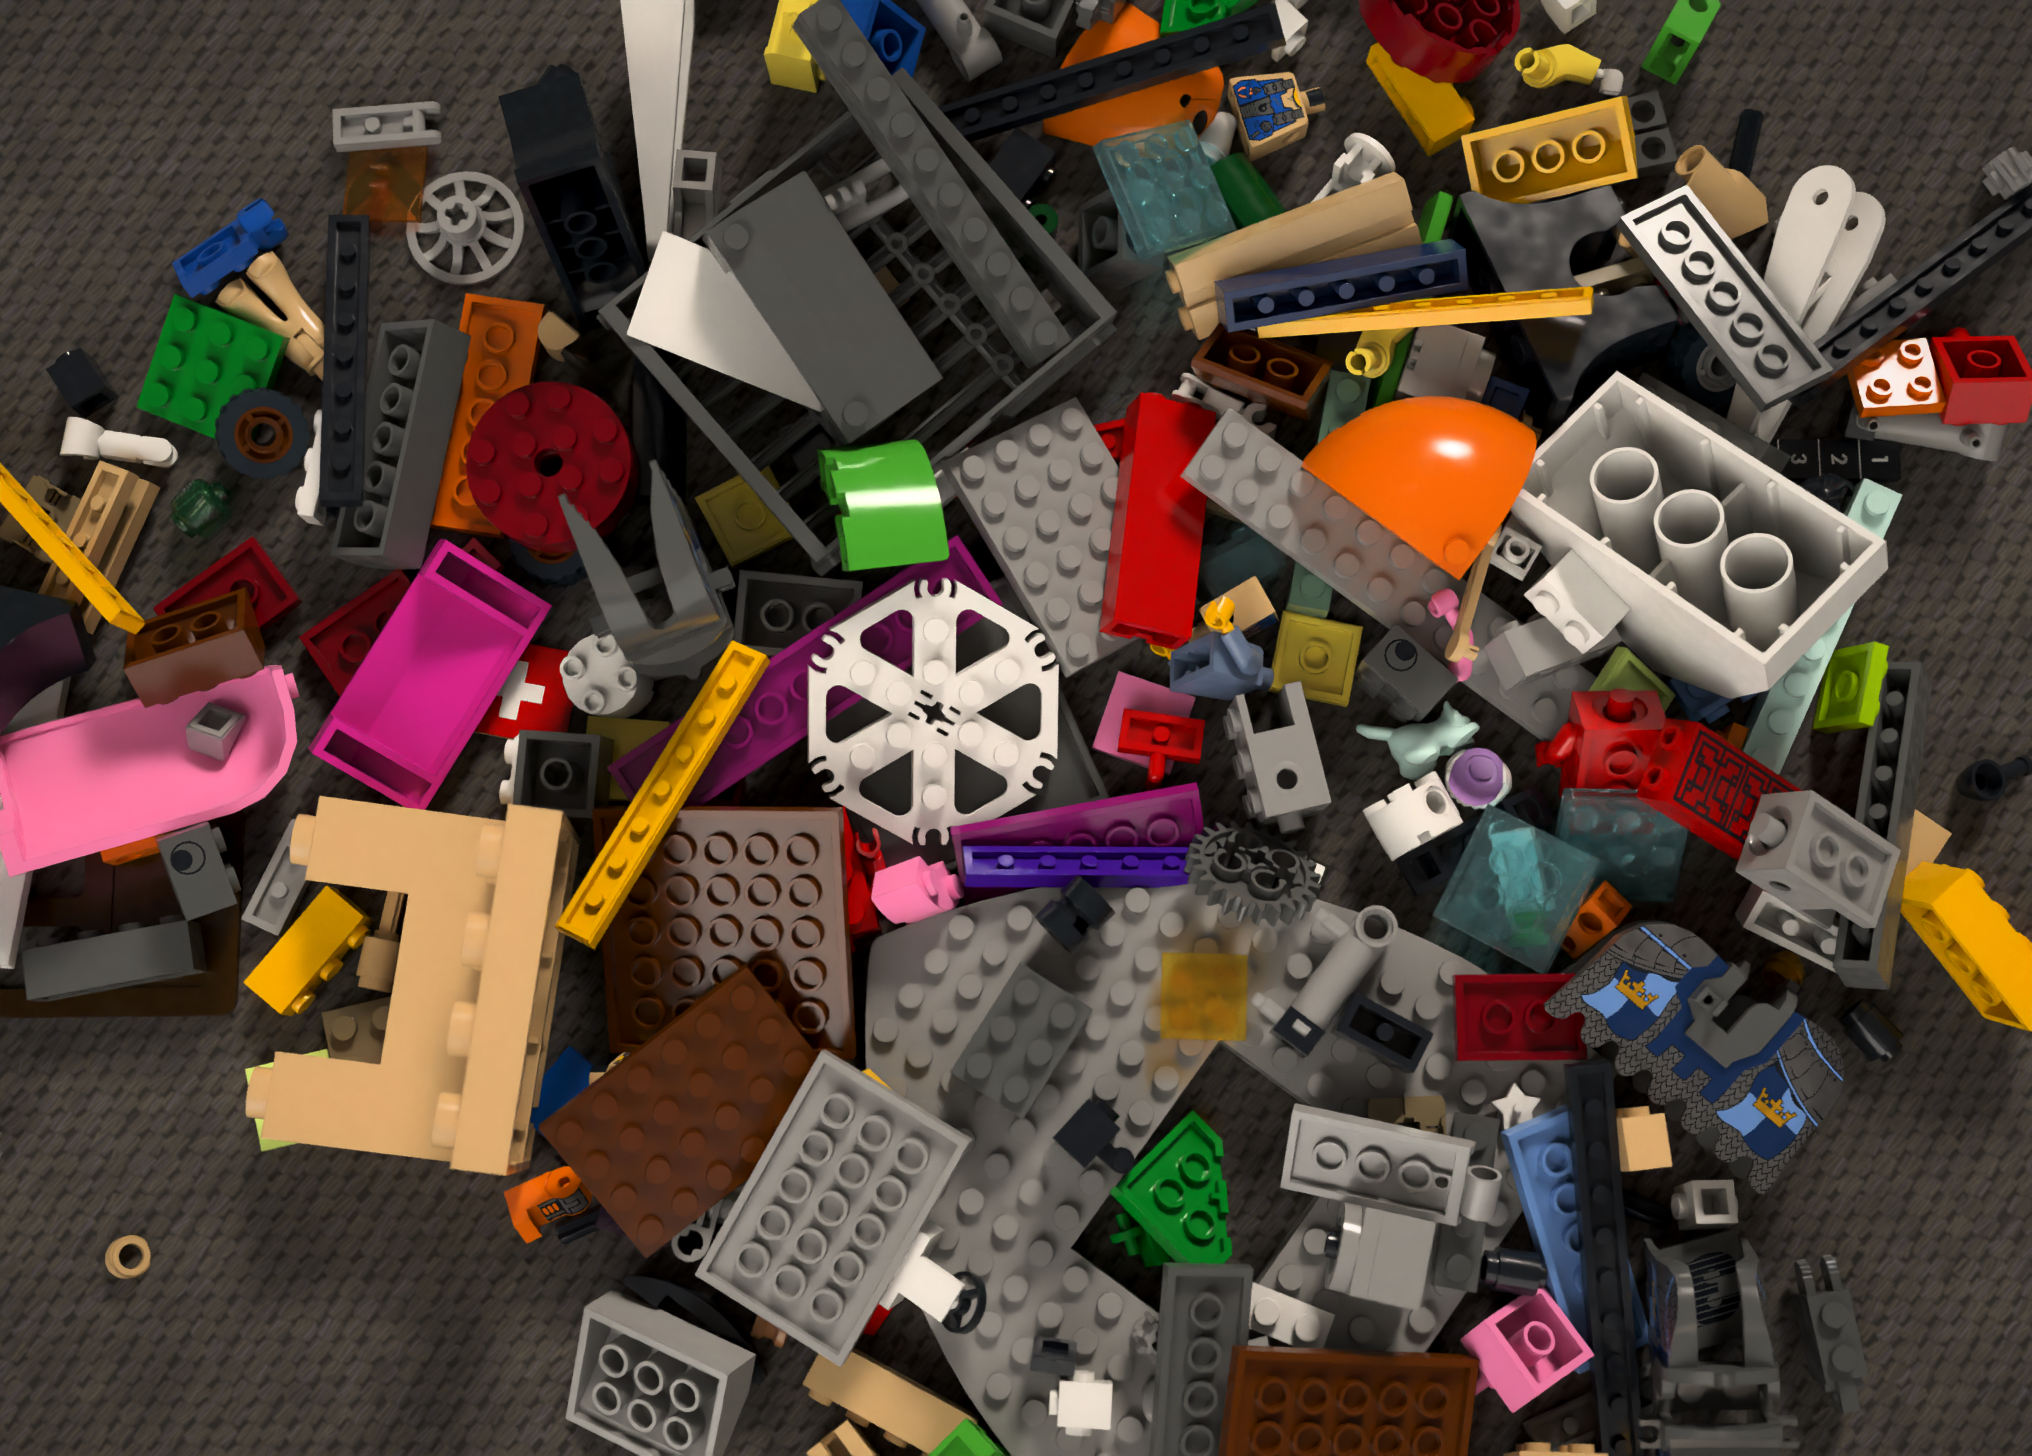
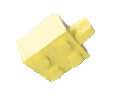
M779 0L768 46L764 52L771 84L817 93L820 80L826 81V75L792 28L799 14L819 0Z

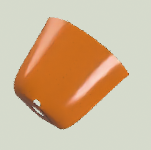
M1126 2L1112 24L1099 20L1091 30H1084L1066 56L1060 69L1161 38V24ZM1217 66L1044 119L1042 132L1046 135L1068 139L1136 158L1156 162H1176L1192 153V145L1214 120L1224 87L1223 75ZM1185 94L1191 96L1189 103L1183 108L1180 104L1181 97ZM1203 110L1206 113L1205 127L1200 134L1194 135L1192 132L1193 120L1196 114Z

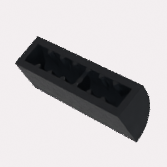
M659 347L654 349L669 368L682 358ZM634 354L633 441L637 449L640 468L638 490L634 500L637 505H651L652 469L649 461L656 459L661 471L663 470L667 480L669 479L672 488H675L678 497L686 505L687 414ZM686 375L681 381L687 387Z

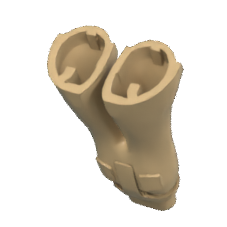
M273 251L265 253L253 261L246 275L286 315L287 321L281 320L242 278L226 285L215 302L232 316L290 338L284 355L296 365L306 370L310 376L317 375L323 381L325 325L297 292L278 256Z

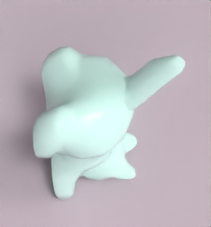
M1445 701L1441 716L1434 722L1412 723L1397 729L1359 724L1356 726V731L1368 739L1387 741L1391 755L1399 764L1400 774L1404 778L1418 780L1433 772L1439 756H1452L1462 749L1468 750L1475 744L1472 736L1480 729V726L1475 722H1470L1467 716L1453 709L1449 702Z

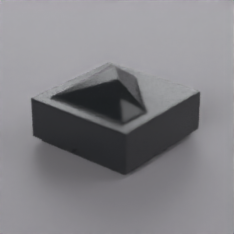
M1034 1336L1030 1370L1074 1377L1077 1343L1070 1340Z

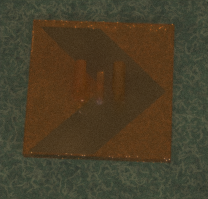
M425 146L350 151L343 215H369L371 222L421 223L428 148Z

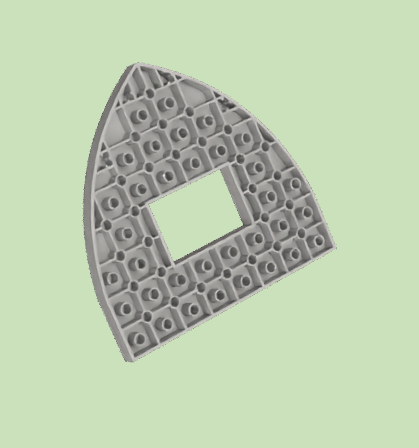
M1194 884L1160 888H1094L1112 907L1115 914L1099 930L1091 929L1089 931L1090 940L1073 956L1035 918L1051 900L1060 901L1062 899L1060 891L1064 887H1039L982 900L911 923L878 937L870 947L865 1014L866 1069L872 1070L894 1092L973 1139L925 1223L931 1220L944 1229L928 1259L952 1276L961 1271L978 1275L986 1288L987 1302L985 1312L978 1326L967 1334L950 1332L944 1327L942 1322L923 1310L946 1359L967 1395L1011 1456H1149L1152 1423L1143 1412L1142 1401L1146 1388L1155 1379L1156 1366L1150 1362L1147 1352L1139 1354L1136 1351L1135 1345L1141 1337L1133 1331V1326L1144 1323L1146 1320L1144 1312L1146 1310L1152 1316H1158L1159 1312L1072 1248L1073 1244L1109 1196V1192L1116 1186L1124 1174L1112 1171L1097 1156L1084 1168L1052 1138L1088 1099L1094 1104L1099 1099H1102L1120 1116L1114 1123L1121 1130L1109 1143L1114 1148L1123 1147L1129 1149L1133 1153L1134 1158H1136L1218 1042L1306 1106L1368 1118V1098L1442 1095L1443 1100H1445L1446 1115L1444 1116L1446 1118V1133L1448 1136L1452 1134L1454 1112L1500 1119L1493 1169L1501 1173L1502 1181L1495 1217L1493 1220L1486 1221L1483 1254L1484 1250L1493 1251L1495 1247L1500 1245L1523 1211L1500 1134L1502 1132V1114L1490 1102L1506 1097L1512 1082H1515L1525 1096L1541 1098L1532 1111L1533 1118L1567 1105L1564 1064L1603 1060L1606 1058L1587 1046V1060L1455 1061L1452 976L1487 973L1462 957L1398 928L1394 940L1389 943L1353 993L1357 992L1434 1033L1415 1072L1406 1074L1332 1034L1331 1031L1345 1004L1326 1028L1324 1035L1310 1054L1305 1058L1300 1057L1269 1033L1275 1023L1260 1013L1258 1008L1251 1004L1250 1000L1256 992H1259L1286 1010L1339 940L1314 919V914L1317 910L1323 908L1328 913L1334 914L1348 926L1353 918L1359 914V912L1317 899L1311 911H1305L1303 919L1300 920L1293 917L1291 924L1287 925L1278 918L1276 926L1272 927L1266 919H1261L1259 926H1255L1251 917L1245 916L1244 920L1239 922L1237 921L1236 913L1233 911L1222 915V906L1220 904L1208 906L1206 903L1209 896L1196 895L1197 885ZM1375 918L1365 919L1363 924L1365 934L1371 939H1381L1384 928L1380 921ZM1019 963L1027 966L1093 1009L1023 1120L950 1073ZM1612 1063V1075L1614 1079L1618 1072L1616 1071V1069L1614 1068V1064ZM1416 1122L1398 1123L1401 1126L1417 1129ZM1427 1126V1129L1438 1128V1126ZM1443 1176L1438 1177L1439 1179H1442V1180L1445 1181V1177H1443ZM1314 1196L1254 1283L1335 1314L1323 1349L1425 1353L1467 1292L1431 1285L1439 1223L1436 1222L1420 1311H1415L1326 1289L1325 1276L1328 1257H1324V1246L1328 1231H1333L1336 1217L1343 1201ZM969 1277L960 1280L965 1284L963 1289L971 1290L976 1288L974 1282ZM977 1298L972 1300L969 1311L962 1316L960 1328L965 1326L972 1318L976 1309ZM1249 1328L1248 1340L1266 1336ZM1157 1330V1331L1155 1332V1335H1156V1337H1157L1156 1342L1158 1343V1330ZM1034 1336L1075 1341L1077 1343L1075 1370L1095 1372V1379L1112 1381L1110 1430L1092 1429V1436H1072L1065 1434L1066 1427H1057V1415H1049L1050 1388H1059V1377L1068 1378V1376L1030 1370ZM1267 1336L1270 1347H1295Z

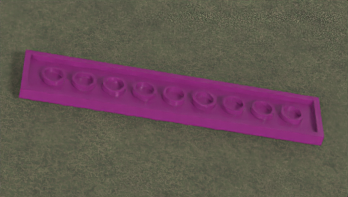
M956 535L948 541V559L912 564L769 659L768 667L682 806L703 805L807 736V667L809 665L821 672L825 670L824 667L814 663L811 655L814 653L821 658H827L832 654V646L821 639L824 634L833 636L838 642L843 639L838 633L828 629L912 579L915 580V597L920 596L918 592L920 578L927 579V589L931 595L940 592L942 587L941 580L942 578H947L951 583V593L949 596L952 597L955 589V579L1002 606V601L959 536ZM971 609L962 611L956 619V636L985 616ZM898 610L866 628L860 635L861 646L901 670H906L912 666V614L906 610ZM841 685L831 687L826 694V722L864 697ZM684 716L607 767L630 802L636 796Z

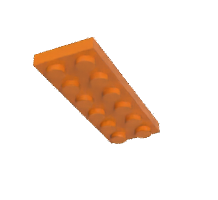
M466 293L459 331L471 336L468 359L464 367L460 397L456 404L451 438L447 446L443 475L439 483L435 513L431 520L430 528L504 539L505 534L483 515L472 497L466 473L467 450L472 433L485 412L507 393L525 385L533 384L541 345L538 337V325L547 313V308L544 304Z

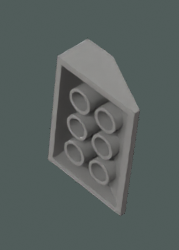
M614 1288L584 1307L565 1419L639 1456H723L749 1393L756 1354Z

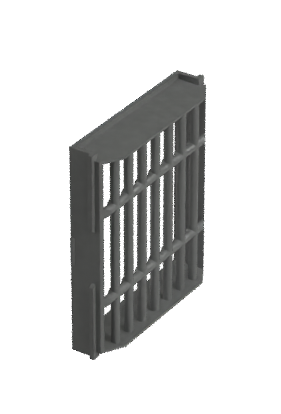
M902 67L892 75L893 79L999 234L1010 244L1009 248L1017 260L1022 257L1024 264L1036 276L1032 279V282L1041 293L1047 289L1062 306L1054 313L1062 326L1074 318L1087 329L1025 381L1013 368L1022 361L1013 347L1005 354H1001L987 338L999 328L989 314L978 324L974 323L961 308V306L976 295L969 283L965 282L953 293H948L935 278L937 274L953 262L945 248L927 263H922L909 249L908 246L931 229L922 215L900 233L895 232L882 218L891 209L848 231L847 235L853 241L870 227L885 244L865 261L873 274L877 273L895 257L911 274L910 277L888 294L896 308L921 287L937 304L933 310L910 328L918 341L923 339L947 318L964 335L933 361L941 375L974 348L990 365V367L902 440L916 439L922 444L1000 378L1012 390L1008 396L929 460L935 475L941 470L940 466L945 460L960 454L1003 417L1013 419L1116 333L1117 329L1112 323L1117 311ZM848 110L775 170H768L733 198L725 210L687 240L707 248L702 240L706 231L802 171L808 172L815 165L833 185L882 157L875 150L849 172H842L828 156L861 129L857 120ZM898 182V183H897L895 186H893L891 189L897 187L898 185H900V183ZM647 271L599 310V314L596 316L598 321L607 331L612 328L811 557L812 568L822 578L842 561L839 540L837 537L825 547L814 533L841 511L839 504L830 505L828 500L804 521L787 504V502L820 476L818 456L778 490H775L760 472L818 424L835 441L828 448L842 447V445L820 412L805 406L808 412L749 460L734 441L786 398L768 392L722 429L707 410L743 381L725 375L699 397L695 398L682 383L681 379L699 366V363L682 357L669 368L654 350L657 348L656 346L627 335L630 321L626 317L635 311L648 274ZM896 412L845 446L859 445L862 440Z

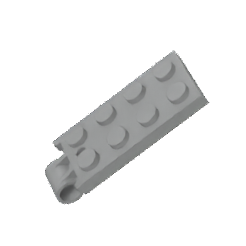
M1295 1103L1292 1110L1280 1188L1457 1226L1461 1224L1462 1215L1481 1222L1494 1219L1502 1175L1491 1167L1482 1165L1469 1166L1470 1156L1474 1153L1476 1141ZM1443 1176L1447 1179V1181L1439 1179L1438 1177Z

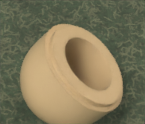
M135 1235L118 1238L112 1242L106 1251L105 1263L107 1269L111 1274L121 1279H130L142 1275L150 1266L151 1254L148 1243L143 1238ZM125 1245L136 1246L142 1253L141 1262L133 1269L123 1267L119 1261V1253Z

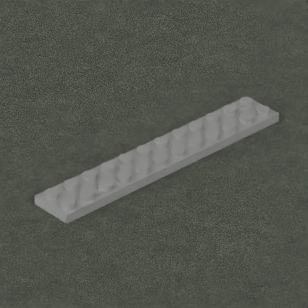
M1228 408L1180 477L1385 627L1391 629L1395 624L1399 625L1447 668L1450 660L1445 658V649L1453 634V629L1444 615L1436 618L1431 614L1428 609V603L1432 600L1431 597L1434 593L1448 588L1455 592L1459 601L1458 609L1460 610L1468 582L1462 578L1460 580L1456 579L1426 559L1302 468V460L1231 408ZM1480 593L1470 628L1473 632L1474 646L1479 647V652H1476L1478 656L1473 661L1471 676L1461 682L1541 741H1552L1562 725L1568 722L1572 691H1589L1597 677L1578 664L1505 691L1484 646L1497 637L1494 631L1499 627L1515 620L1518 621L1519 625L1524 623L1486 595Z

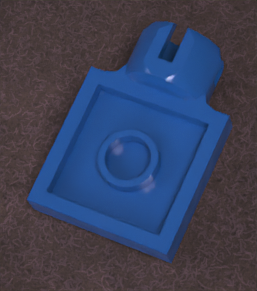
M263 198L253 201L238 212L236 220L172 263L181 285L191 298L199 293L206 295L220 285V279L231 271L239 272L247 268L254 261L255 258L253 256L259 253L258 249L262 252H267L286 240L289 236L288 230L280 218L272 219L275 212L267 201Z

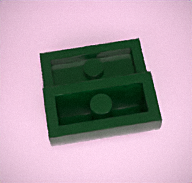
M1244 152L1233 153L1211 165L1204 171L1207 175L1176 198L1207 242L1287 212Z

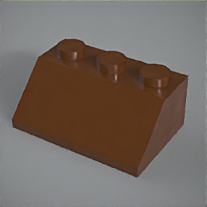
M1219 322L1192 359L1191 367L1198 379L1208 382L1218 389H1226L1244 396L1254 403L1265 404L1285 412L1290 417L1301 418L1310 422L1323 402L1334 362L1271 338H1258V333L1248 329L1228 333Z
M246 587L144 620L145 625L136 635L127 632L123 670L145 708L156 704H169L181 696L196 691H209L220 683L235 678H248L264 669L265 646Z

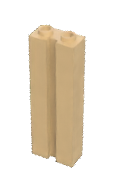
M1393 171L1168 256L1171 269L1165 271L1172 293L1176 294L1179 292L1183 307L1177 308L1184 330L1188 331L1191 329L1198 340L1209 337L1219 324L1214 281L1423 244L1418 225L1414 222L1411 212L1413 208L1405 179Z

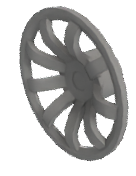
M463 171L438 178L424 188L410 208L407 218L406 236L412 255L424 271L448 284L460 286L475 285L498 276L511 265L523 243L525 232L524 215L518 200L502 182L486 174ZM465 181L479 182L487 185L482 195L476 200L471 201L467 198ZM454 183L456 195L446 198L443 202L433 195L442 187ZM496 191L510 205V208L500 212L482 211L489 204ZM420 194V210L424 203L427 202L437 211V220L435 222L417 223V218L411 213ZM514 218L513 239L493 232L486 225L501 223ZM441 232L436 244L423 254L418 245L416 234ZM481 237L497 246L508 249L504 256L493 266L478 242ZM449 244H452L453 261L450 273L438 269L431 262L439 257ZM470 246L483 269L482 272L461 275L464 263V247Z

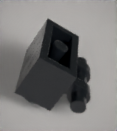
M1088 1099L1052 1137L1084 1168L1096 1156L1112 1171L1120 1174L1128 1173L1132 1170L1135 1163L1134 1155L1129 1149L1123 1147L1114 1148L1109 1143L1121 1130L1114 1123L1120 1116L1102 1099H1099L1096 1104Z

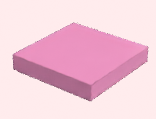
M1118 671L1092 750L1148 768L1150 757L1117 752L1123 709L1189 718L1196 697L1170 691V688ZM1166 759L1165 775H1170L1174 763L1173 760Z

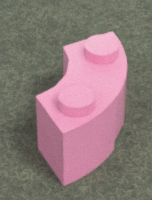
M918 856L875 872L871 900L891 922L895 924L906 922V925L954 909L958 905L960 898L964 897V888L960 878L956 874H951L943 861L928 866Z

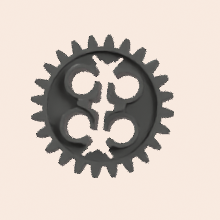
M1230 821L1228 829L1217 822L1213 830L1204 827L1201 835L1195 834L1192 843L1189 845L1184 872L1190 873L1187 882L1197 885L1195 894L1209 896L1206 903L1208 906L1220 904L1222 906V915L1233 911L1236 913V918L1239 922L1244 920L1245 916L1251 917L1255 926H1259L1261 919H1266L1272 927L1276 926L1278 918L1289 925L1293 917L1301 920L1305 911H1311L1321 887L1318 884L1321 874L1314 872L1317 866L1316 862L1306 861L1309 854L1308 851L1295 850L1296 841L1285 843L1282 841L1283 834L1281 832L1272 836L1268 834L1267 826H1262L1257 831L1254 830L1250 822H1246L1245 827L1240 828L1234 821ZM1233 857L1229 869L1225 868L1228 865L1229 859ZM1276 877L1280 878L1275 889H1272Z

